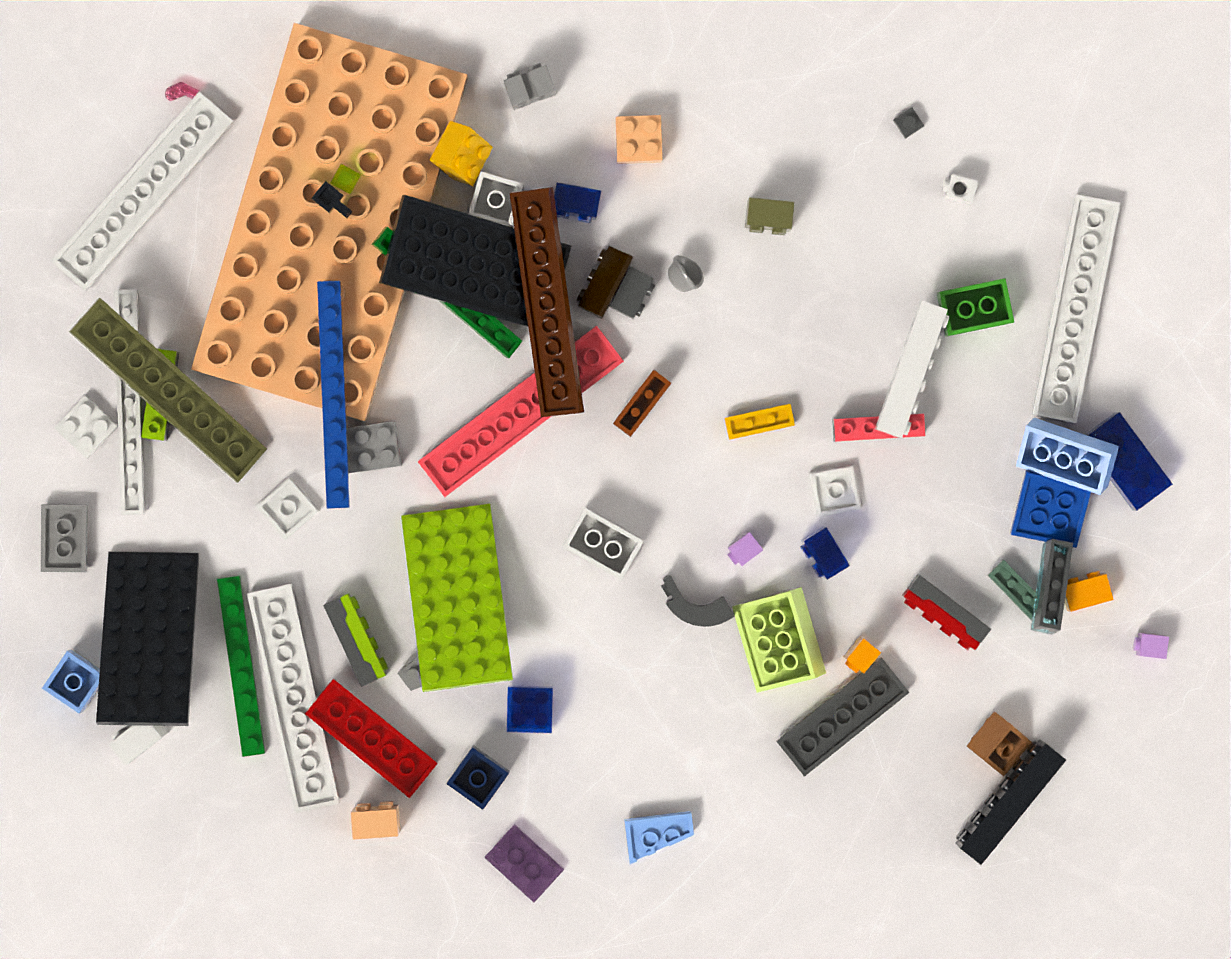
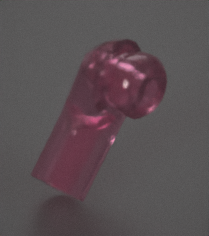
M179 82L166 89L165 97L169 101H174L183 96L193 99L200 90L184 82Z

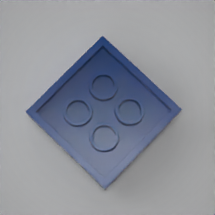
M1026 470L1010 531L1011 535L1044 542L1056 539L1073 543V547L1077 548L1091 492Z

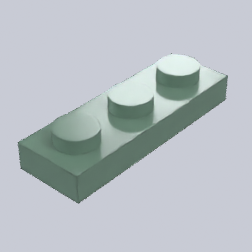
M1002 560L987 576L1034 623L1039 595L1005 560Z

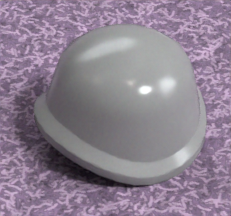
M677 255L673 258V263L668 269V277L672 285L682 292L698 289L704 282L703 273L699 265L684 256Z

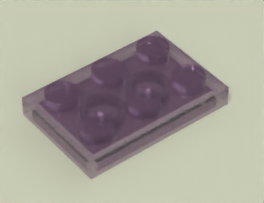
M516 824L506 832L484 857L533 903L564 871V868Z

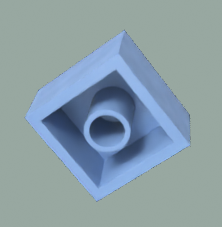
M68 650L42 689L80 714L98 691L100 669L73 650Z

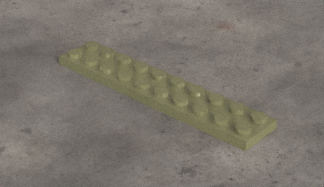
M98 298L70 329L69 333L236 483L244 477L267 450L262 443L101 298Z

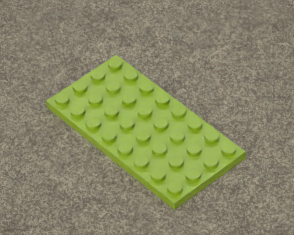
M490 503L402 515L401 520L422 691L430 692L513 680Z

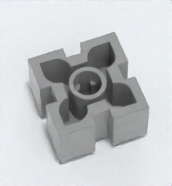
M541 63L528 67L529 72L520 74L519 71L507 75L504 85L513 110L556 95L547 65L541 66Z

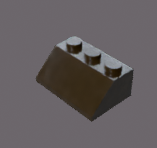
M611 246L607 250L602 249L597 259L600 262L597 270L592 268L587 278L590 284L586 290L582 288L576 299L580 302L578 307L602 319L633 260V256Z

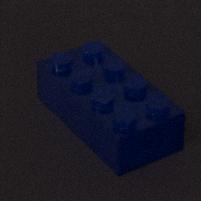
M1120 412L1113 413L1085 434L1119 446L1110 481L1132 511H1138L1173 485Z

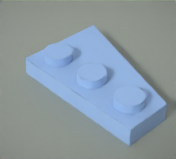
M691 811L624 819L630 864L637 862L638 859L656 853L657 850L671 846L694 835Z

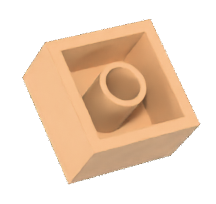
M661 115L616 117L617 164L661 163Z
M393 801L380 802L378 806L372 807L371 803L357 804L356 808H353L351 811L353 840L397 837L400 833L399 805H393Z

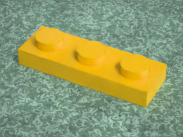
M791 404L724 418L729 440L795 426Z

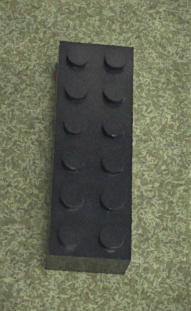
M1040 739L1038 742L1033 741L1026 750L1028 754L1025 758L1017 760L1012 767L1014 770L1009 777L1005 776L998 784L999 790L995 795L991 793L984 802L986 806L981 812L976 811L970 819L972 823L967 829L963 828L956 836L957 842L955 844L980 865L984 863L1066 761L1064 757Z

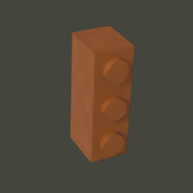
M653 370L613 424L631 437L671 385V382Z

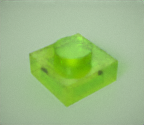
M340 164L330 184L351 195L361 174Z

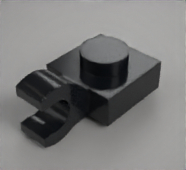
M326 181L311 198L329 213L336 209L344 217L348 218L353 212L340 202L344 195Z

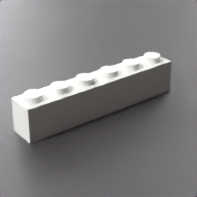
M925 301L919 302L875 430L898 438H902L903 434L908 435L911 427V422H908L911 413L915 414L919 404V401L916 400L918 392L922 393L927 380L923 378L926 370L930 371L934 358H931L934 349L938 350L942 339L939 336L941 327L945 329L949 320V316L946 315L948 309Z

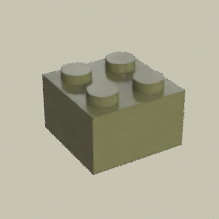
M749 197L747 200L745 228H749V232L763 233L764 230H772L773 235H785L786 232H790L792 229L795 202Z

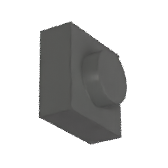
M913 107L893 120L905 139L924 127Z

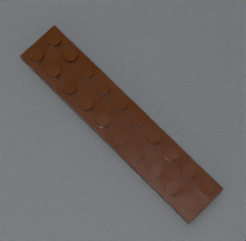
M553 187L510 193L541 417L583 413L584 406Z

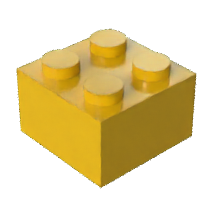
M450 121L430 161L451 179L473 186L493 147L469 126Z

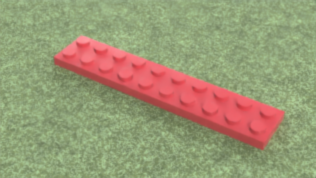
M597 326L575 342L582 393L624 362ZM535 373L418 461L444 497L448 496L552 417H541Z

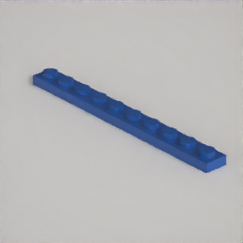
M318 281L326 508H350L341 281Z

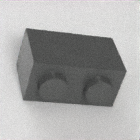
M630 266L609 307L631 319H634L635 315L640 317L645 307L642 301L645 295L650 297L655 287V284L652 283L654 278Z

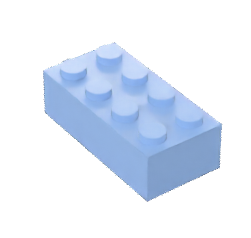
M1033 418L1026 425L1016 466L1101 495L1108 488L1119 446Z

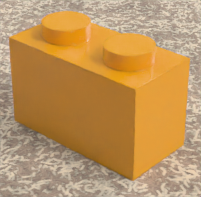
M1100 571L1087 573V578L1079 580L1078 576L1069 578L1065 597L1067 611L1072 612L1114 600L1107 574H1100Z
M860 636L843 657L847 659L845 664L855 673H858L859 670L865 673L881 652Z

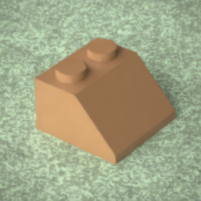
M994 711L980 730L971 738L967 747L1004 777L1032 742Z

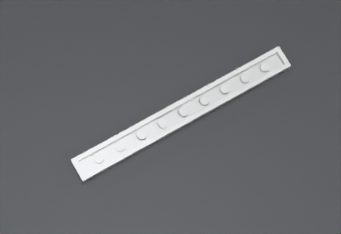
M114 290V310L139 332L138 290ZM117 376L121 515L144 514L141 397Z

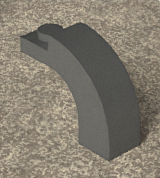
M671 575L663 578L664 584L661 585L667 597L670 595L673 597V599L666 602V605L682 621L695 626L709 627L722 624L735 617L724 596L707 605H694L683 598Z

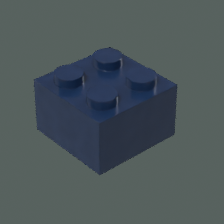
M473 745L446 784L483 810L510 771Z

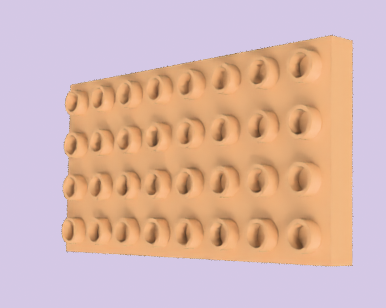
M293 24L191 370L322 408L317 282L341 281L346 416L363 421L367 420L405 292L404 290L379 283L386 256L375 248L372 243L385 227H389L393 231L402 195L431 203L441 169L433 164L430 158L450 121L455 122L468 80L467 74L304 25ZM325 181L344 195L340 202L353 211L348 218L344 217L336 209H333L331 213L327 212L311 199Z

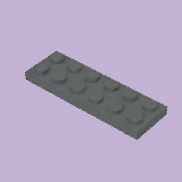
M880 657L865 673H860L776 740V742L805 777L910 692L882 657Z

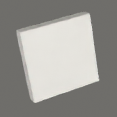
M854 465L809 473L817 517L861 509Z
M291 477L286 479L256 505L258 510L284 540L289 538L320 511Z

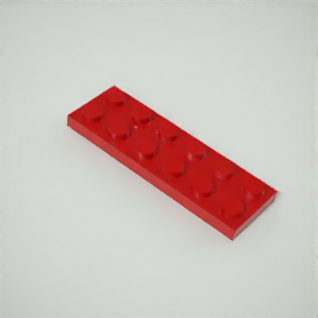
M334 679L330 681L304 713L408 798H411L438 764Z

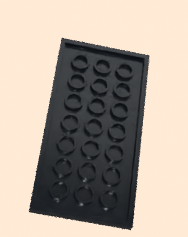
M402 195L379 283L528 327L515 229L424 200ZM561 243L565 270L571 245Z
M108 551L96 713L97 725L189 726L199 553Z

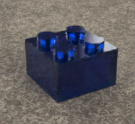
M557 182L554 194L557 217L569 219V216L578 217V221L584 223H591L592 220H596L601 190Z
M823 526L801 540L803 545L800 548L806 558L809 559L811 557L815 564L812 565V568L818 577L828 580L850 566L827 527Z
M508 685L507 732L552 733L553 686Z

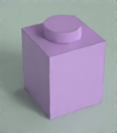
M748 532L728 547L730 553L727 555L735 565L739 563L743 566L762 552L763 549L752 534Z
M1139 633L1138 637L1134 639L1133 650L1136 651L1138 656L1166 659L1169 637Z

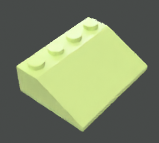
M802 587L732 606L757 693L815 679L826 674Z

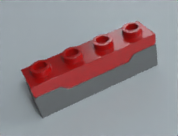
M919 574L916 575L907 587V590L902 594L906 598L904 601L906 605L913 610L916 607L924 612L921 616L930 623L934 621L941 625L940 630L947 636L951 637L953 634L959 638L957 643L967 651L970 647L976 650L991 630L990 627Z

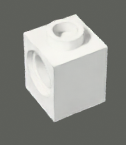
M952 174L949 179L945 178L942 191L945 192L944 198L970 205L973 203L978 181ZM955 183L963 184L965 191L962 195L954 192L953 186Z

